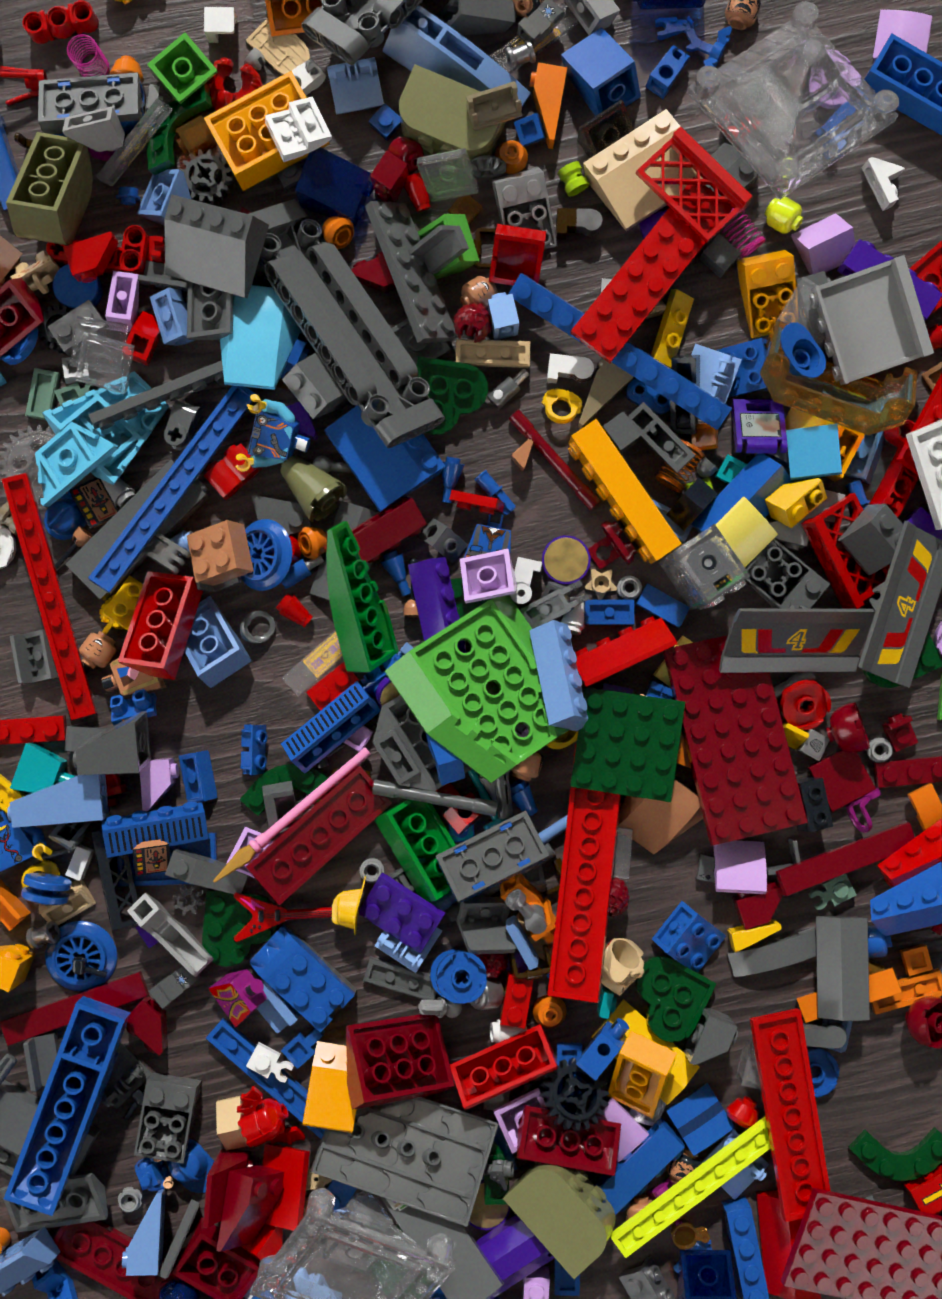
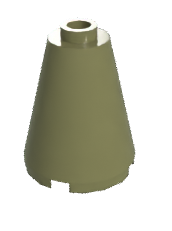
M291 456L281 463L280 472L311 522H313V519L318 522L328 517L339 507L336 504L341 497L344 500L346 497L347 487L341 481L300 456Z

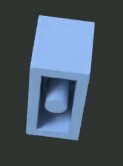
M505 292L494 294L492 299H488L487 310L491 318V330L494 340L518 335L519 319L513 294L506 295Z

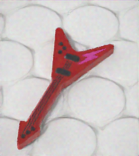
M237 892L233 894L234 898L252 913V919L235 935L234 940L236 942L283 923L287 919L332 917V907L286 909Z

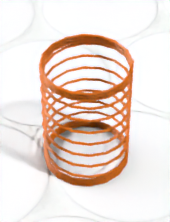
M681 440L686 446L699 453H694L696 458L700 460L704 457V453L696 446ZM694 459L691 460L692 462H695L696 464L699 463L698 461H695ZM688 462V464L686 465L693 467L694 470L691 471L686 466H684L685 468L682 469L687 470L691 473L695 471L694 467L697 466H692V464ZM662 466V469H663L664 471H666L664 468H666V469L672 471L671 469ZM659 471L660 474L656 475V479L666 487L681 493L684 489L683 485L686 484H681L679 481L675 482L662 473L668 476L672 475L683 480L685 483L689 481L688 476H692V473L687 475L686 473L678 472L688 477V480H685L680 475L677 477L671 473L667 474ZM662 479H665L666 481L672 483V484L675 485L676 487H674V486L668 484L667 482H665V481L662 480Z

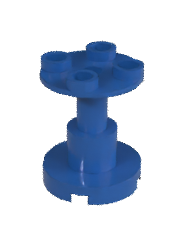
M451 949L438 955L432 963L430 972L432 986L439 995L450 1002L458 1004L473 1002L482 995L487 984L485 965L472 953Z

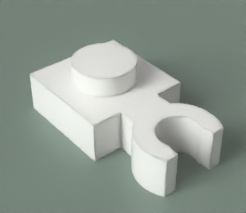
M259 1042L246 1067L266 1078L272 1072L277 1080L285 1083L288 1077L281 1073V1069L287 1068L292 1071L294 1065L289 1061H278L281 1053Z

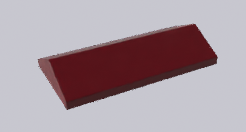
M524 1106L517 1134V1158L615 1176L621 1123L598 1119L597 1124L593 1125L589 1122L590 1128L585 1130L580 1127L579 1131H573L572 1125L569 1129L563 1130V1122L554 1125L555 1115L547 1118L546 1115L550 1110Z

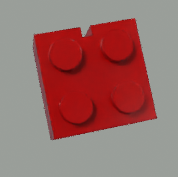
M497 224L489 282L513 286L520 273H523L539 283L546 231Z

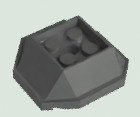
M401 695L382 706L373 744L399 785L436 791L444 785H441L439 782L435 759L429 750L427 739L424 737V729ZM463 762L464 772L466 773L472 768Z

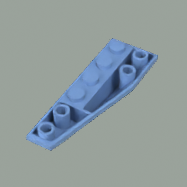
M420 5L396 29L390 30L383 48V52L410 71H412L414 64L480 92L515 81L518 89V99H521L522 107L531 95L530 91L491 57Z

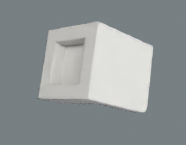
M204 7V33L209 43H218V34H234L235 24L238 23L234 7Z

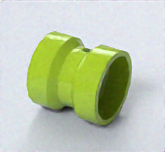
M578 161L567 164L557 172L560 181L565 183V191L569 197L583 192L590 185L587 177L582 176V167Z

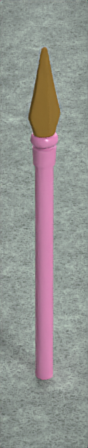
M363 748L267 831L257 836L255 841L251 840L249 845L239 849L213 882L219 881L250 863L255 854L261 852V848L263 849L272 838L371 755L370 752Z

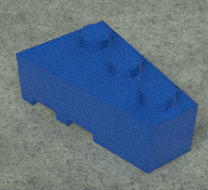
M942 862L870 900L871 921L881 934L889 936L942 924Z

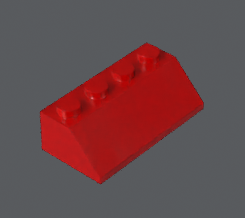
M152 571L147 572L118 659L120 664L152 677L175 680L203 590L197 589L196 581L193 577Z
M651 616L641 621L642 626L635 630L630 626L619 631L620 637L610 640L609 637H606L596 642L597 647L588 651L587 647L576 651V665L578 674L582 679V686L587 687L677 645L676 639L662 618L655 620L654 616Z
M541 1024L450 1064V1068L463 1108L467 1110L558 1069V1065L548 1037Z
M778 1190L756 1192L762 1264L768 1294L785 1299H821V1294L785 1287L781 1282L802 1219L785 1222L782 1219Z

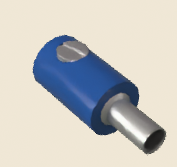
M322 556L308 562L301 559L292 564L281 582L285 589L312 575L310 570L324 562Z

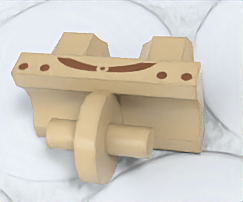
M42 251L36 254V263L30 266L23 262L16 265V274L12 275L11 278L22 277L33 292L39 289L41 293L46 294L49 292L47 284L53 281L54 276L61 267L46 251Z

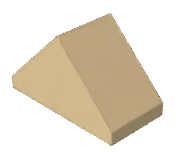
M241 1096L216 1102L217 1136L226 1151L248 1146L246 1144L247 1139L242 1136V1129L237 1123L243 1114L237 1113V1106H240L242 1103Z

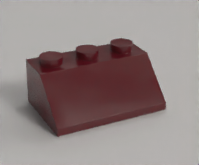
M22 277L11 279L0 287V358L44 322L38 297Z

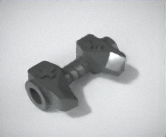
M494 1160L492 1164H486L483 1175H490V1179L497 1182L498 1186L506 1191L508 1178H513L514 1164L508 1160Z

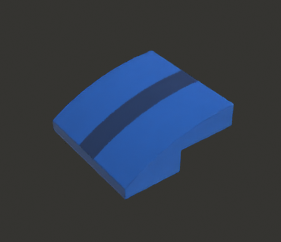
M708 1083L666 1109L693 1156L735 1128Z

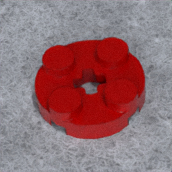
M814 680L798 681L782 691L780 701L781 714L789 724L801 730H809L819 726L824 721L823 718L826 716V713H829L831 710L829 693ZM803 701H811V704L807 705L808 709L804 710L800 707Z

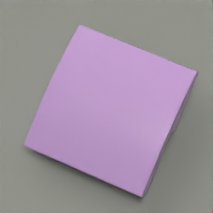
M880 10L873 60L875 61L891 33L927 53L932 16L912 11Z
M734 840L713 846L716 892L766 894L767 872L764 842Z
M612 1097L607 1102L609 1103L608 1106L601 1108L605 1113L604 1116L596 1117L601 1120L621 1123L616 1162L618 1163L649 1136V1133Z

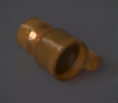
M684 1214L670 1224L672 1240L679 1249H690L697 1241L707 1243L710 1240L707 1229L705 1227H694Z

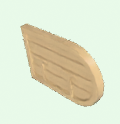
M268 18L246 39V42L252 48H257L264 55L265 61L281 75L292 71L310 59L308 47L296 34L271 37Z

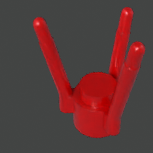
M0 66V77L24 78L26 88L32 90L7 100L6 105H12L32 97H39V81L47 80L44 69Z

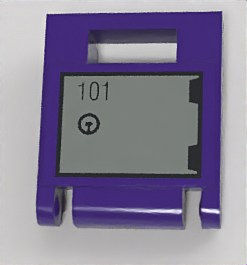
M733 399L731 410L735 452L741 453L742 442H746V453L776 454L777 443L780 446V453H786L788 444L783 400Z

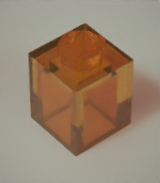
M202 115L176 129L180 136L176 141L184 154L189 152V154L192 153L196 157L198 156L199 149L204 154L208 149L218 146Z

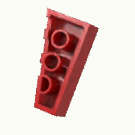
M942 818L877 865L886 883L891 888L942 862Z

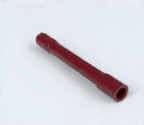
M517 410L510 416L508 420L523 436L533 441L532 445L574 490L576 496L589 510H592L601 500L578 478L520 410Z

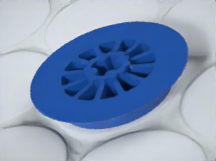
M261 519L253 522L245 529L254 571L242 575L240 578L250 588L265 591L276 587L287 575L292 561V544L288 533L279 523L270 519Z
M88 921L70 922L60 927V940L54 944L47 943L45 951L46 966L52 978L61 986L79 992L104 984L113 974L117 963L116 946L109 933L101 926ZM76 938H81L80 946L78 945ZM85 939H88V940L91 941V943H90V945H89L88 947H85V946H84V945H85ZM70 940L73 947H71L66 941ZM95 944L98 949L90 951V947ZM61 947H63V948H64L66 951H68L69 953H67V952H62V951H61ZM77 953L79 955L84 953L85 958H87V966L107 972L106 977L102 978L88 973L83 974L84 977H79V974L72 976L69 972L72 970L74 957L77 956ZM100 953V958L92 957V955ZM60 957L68 958V960L60 962ZM92 963L100 964L99 968H97ZM67 964H71V967L67 971H65V969L62 967Z

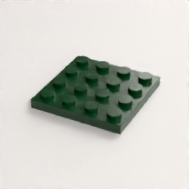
M585 687L584 699L587 703L588 720L583 728L578 731L570 787L671 802L685 701Z

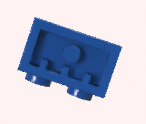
M759 338L716 350L742 359L728 398L758 390L769 392L780 390L772 341Z
M681 901L653 936L652 940L672 958L698 973L726 938V935L701 917L689 905Z

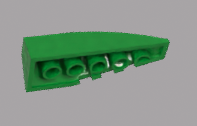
M343 521L327 531L326 559L330 606L346 670L348 672H371L393 657L399 650L387 605L384 600H380L377 594L379 588L375 581H371L367 573L369 567L366 560H361L358 554L360 547L348 522Z

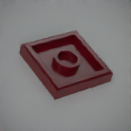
M841 749L807 767L812 777L823 778L829 808L832 812L876 789L857 752L850 753Z

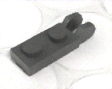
M579 580L521 608L520 612L532 629L574 610L575 606L590 598L588 594H583L577 597L576 600L570 601L567 593L575 591L582 586Z

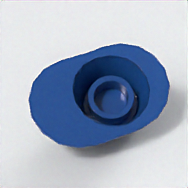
M789 323L786 325L780 337L781 347L784 352L783 362L785 368L795 376H805L808 378L820 376L826 369L825 354L803 325L799 323Z
M69 491L48 507L44 517L45 528L48 533L60 540L71 539L74 531L79 526L85 527L87 525L85 518Z
M189 1139L184 1163L167 1161V1165L172 1177L189 1191L195 1193L206 1192L207 1174L214 1160L195 1140Z

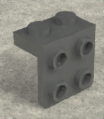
M501 896L472 897L460 903L456 921L469 953L504 954L516 951V945L506 929V920L510 908L505 904Z

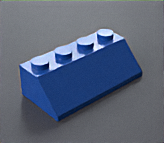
M891 33L859 88L942 136V62Z

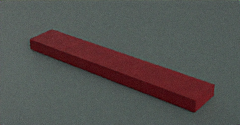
M905 822L775 871L784 896H788L885 859L914 839L915 836L910 822Z
M139 971L2 1020L0 1026L7 1046L67 1025L76 1002L83 996L117 1007L148 996L149 992L142 972Z

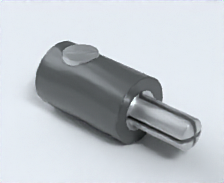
M522 369L513 379L508 376L487 396L494 407L500 410L521 390L518 385L529 376L528 371Z

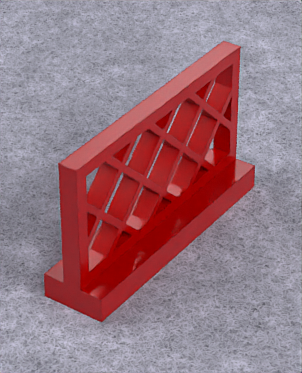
M681 126L673 133L669 141L636 170V175L706 243L736 215L741 214L748 207L753 197ZM672 148L679 155V161H665V153ZM650 167H661V178H651L645 171ZM665 167H678L679 178H665ZM682 168H693L696 171V179H682ZM664 184H679V196L668 195L664 191ZM682 185H696V196H682ZM700 185H710L714 189V196H700ZM682 202H696V213H686L682 209ZM700 202H714V213H700ZM718 202H728L734 209L729 214H719ZM700 219H714V228L707 233L700 226Z
M850 493L814 518H808L801 523L843 609H858L863 606V601L875 594L873 589L885 582L890 565L882 568L886 577L880 582L874 580L876 572L868 575V578L860 576L861 567L857 562L854 574L850 573L846 566L848 558H853L845 548L841 552L836 547L838 536L841 537L843 534L839 533L842 519L849 521L851 525L863 511L855 493ZM849 502L853 507L851 518L843 515L845 505ZM829 515L836 517L833 530L828 529L823 520ZM859 579L867 582L865 592L861 595L857 590Z

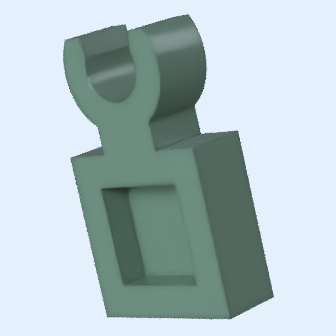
M91 380L82 389H80L77 382L54 392L60 406H62V403L71 399L73 401L84 396L85 393L90 391L92 386L97 385L96 380Z
M847 874L822 882L824 889L821 891L812 890L808 893L810 898L820 896V902L814 905V908L817 910L825 908L828 901H831L832 905L836 906L856 896Z

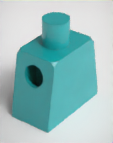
M26 743L10 788L34 793L75 776L64 772L67 766L66 759L37 743Z

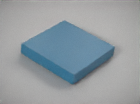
M838 424L786 430L791 480L842 474Z

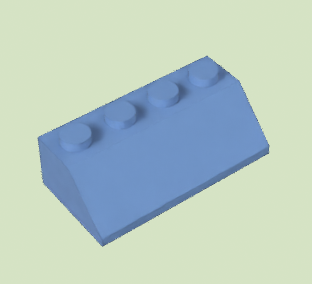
M552 620L529 630L548 723L550 726L577 732L583 728L588 720L587 703L581 688L582 679L578 674L576 665L577 656L572 647V634L568 624Z
M45 1226L4 1250L0 1255V1293L2 1296L11 1292L16 1287L15 1284L20 1282L23 1285L31 1280L37 1271L40 1270L43 1273L55 1264L53 1260L60 1253V1250Z

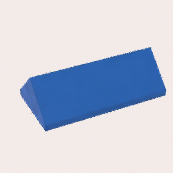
M757 453L691 525L710 543L714 542L718 550L727 558L729 555L716 544L708 532L742 497H745L765 518L769 514L765 499L783 484L794 482L781 464L763 453Z

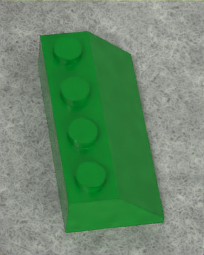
M405 799L374 819L420 897L430 903L437 901L451 891L436 860V855L456 846L432 804Z

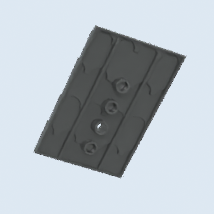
M422 1097L359 1108L356 1111L353 1133L325 1129L310 1172L467 1227L499 1123ZM379 1135H382L383 1141L379 1144L377 1139Z

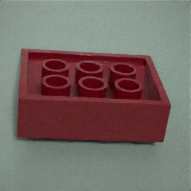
M418 1014L346 1026L347 1087L352 1110L439 1094L455 1086L439 1018L436 1015Z

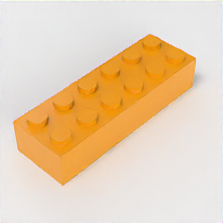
M597 419L571 435L568 443L570 455L575 461L580 460L585 477L589 481L593 479L598 487L595 489L602 501H608L612 507L609 509L611 515L617 522L621 520L625 526L623 531L630 542H636L639 547L637 552L644 562L649 561L652 564L682 544Z

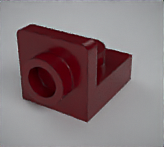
M898 713L888 717L889 722L882 724L893 752H898L919 743L910 723L913 721L911 716Z

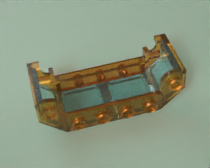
M775 321L766 341L765 361L760 370V375L774 402L866 435L904 425L915 406L916 370L905 367L903 375L899 378H892L893 374L888 372L883 382L866 376L844 385H840L839 381H835L832 373L834 364L826 362L824 372L816 378L792 375L789 372L790 362L784 356L780 341L781 332L788 324Z

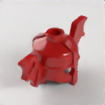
M252 1086L248 1093L241 1094L242 1103L240 1106H237V1113L243 1114L237 1123L241 1127V1134L247 1139L246 1144L249 1147H257L268 1140L271 1141V1144L286 1142L288 1145H291L296 1140H305V1134L298 1127L285 1128V1119L288 1118L289 1113L283 1103L280 1104L274 1098L263 1100V1093L255 1086Z

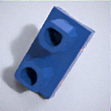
M145 689L136 690L130 699L125 700L121 695L111 697L112 724L116 725L142 711H147V718L156 716V694H148Z

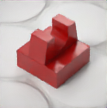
M149 236L147 261L165 264L164 237Z

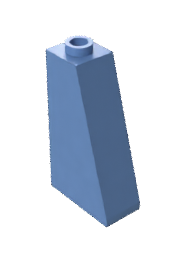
M105 774L77 775L10 802L7 815L9 821H12V828L104 820L109 816Z

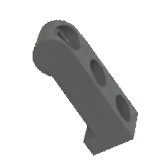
M832 1022L827 1026L803 1023L807 1046L836 1049L841 1048L846 1043V1030L840 1023Z

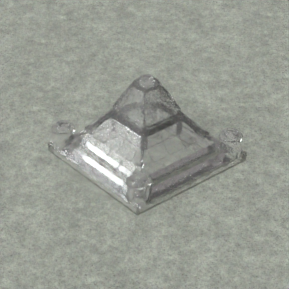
M803 1L795 7L792 19L734 57L731 61L718 69L713 66L700 68L696 75L695 83L690 85L687 91L690 97L780 200L894 123L898 117V114L895 112L899 105L897 94L891 90H881L877 94L875 93L873 88L863 80L862 76L835 49V46L815 25L819 9L814 3Z
M319 1188L310 1193L305 1216L275 1256H267L260 1261L257 1278L252 1284L250 1295L261 1299H429L455 1270L456 1259L452 1258L454 1244L446 1234L438 1233L428 1239L427 1249L418 1247L417 1242L393 1225V1221L377 1198L369 1192H357L350 1199L346 1207L333 1210L335 1196L329 1190Z

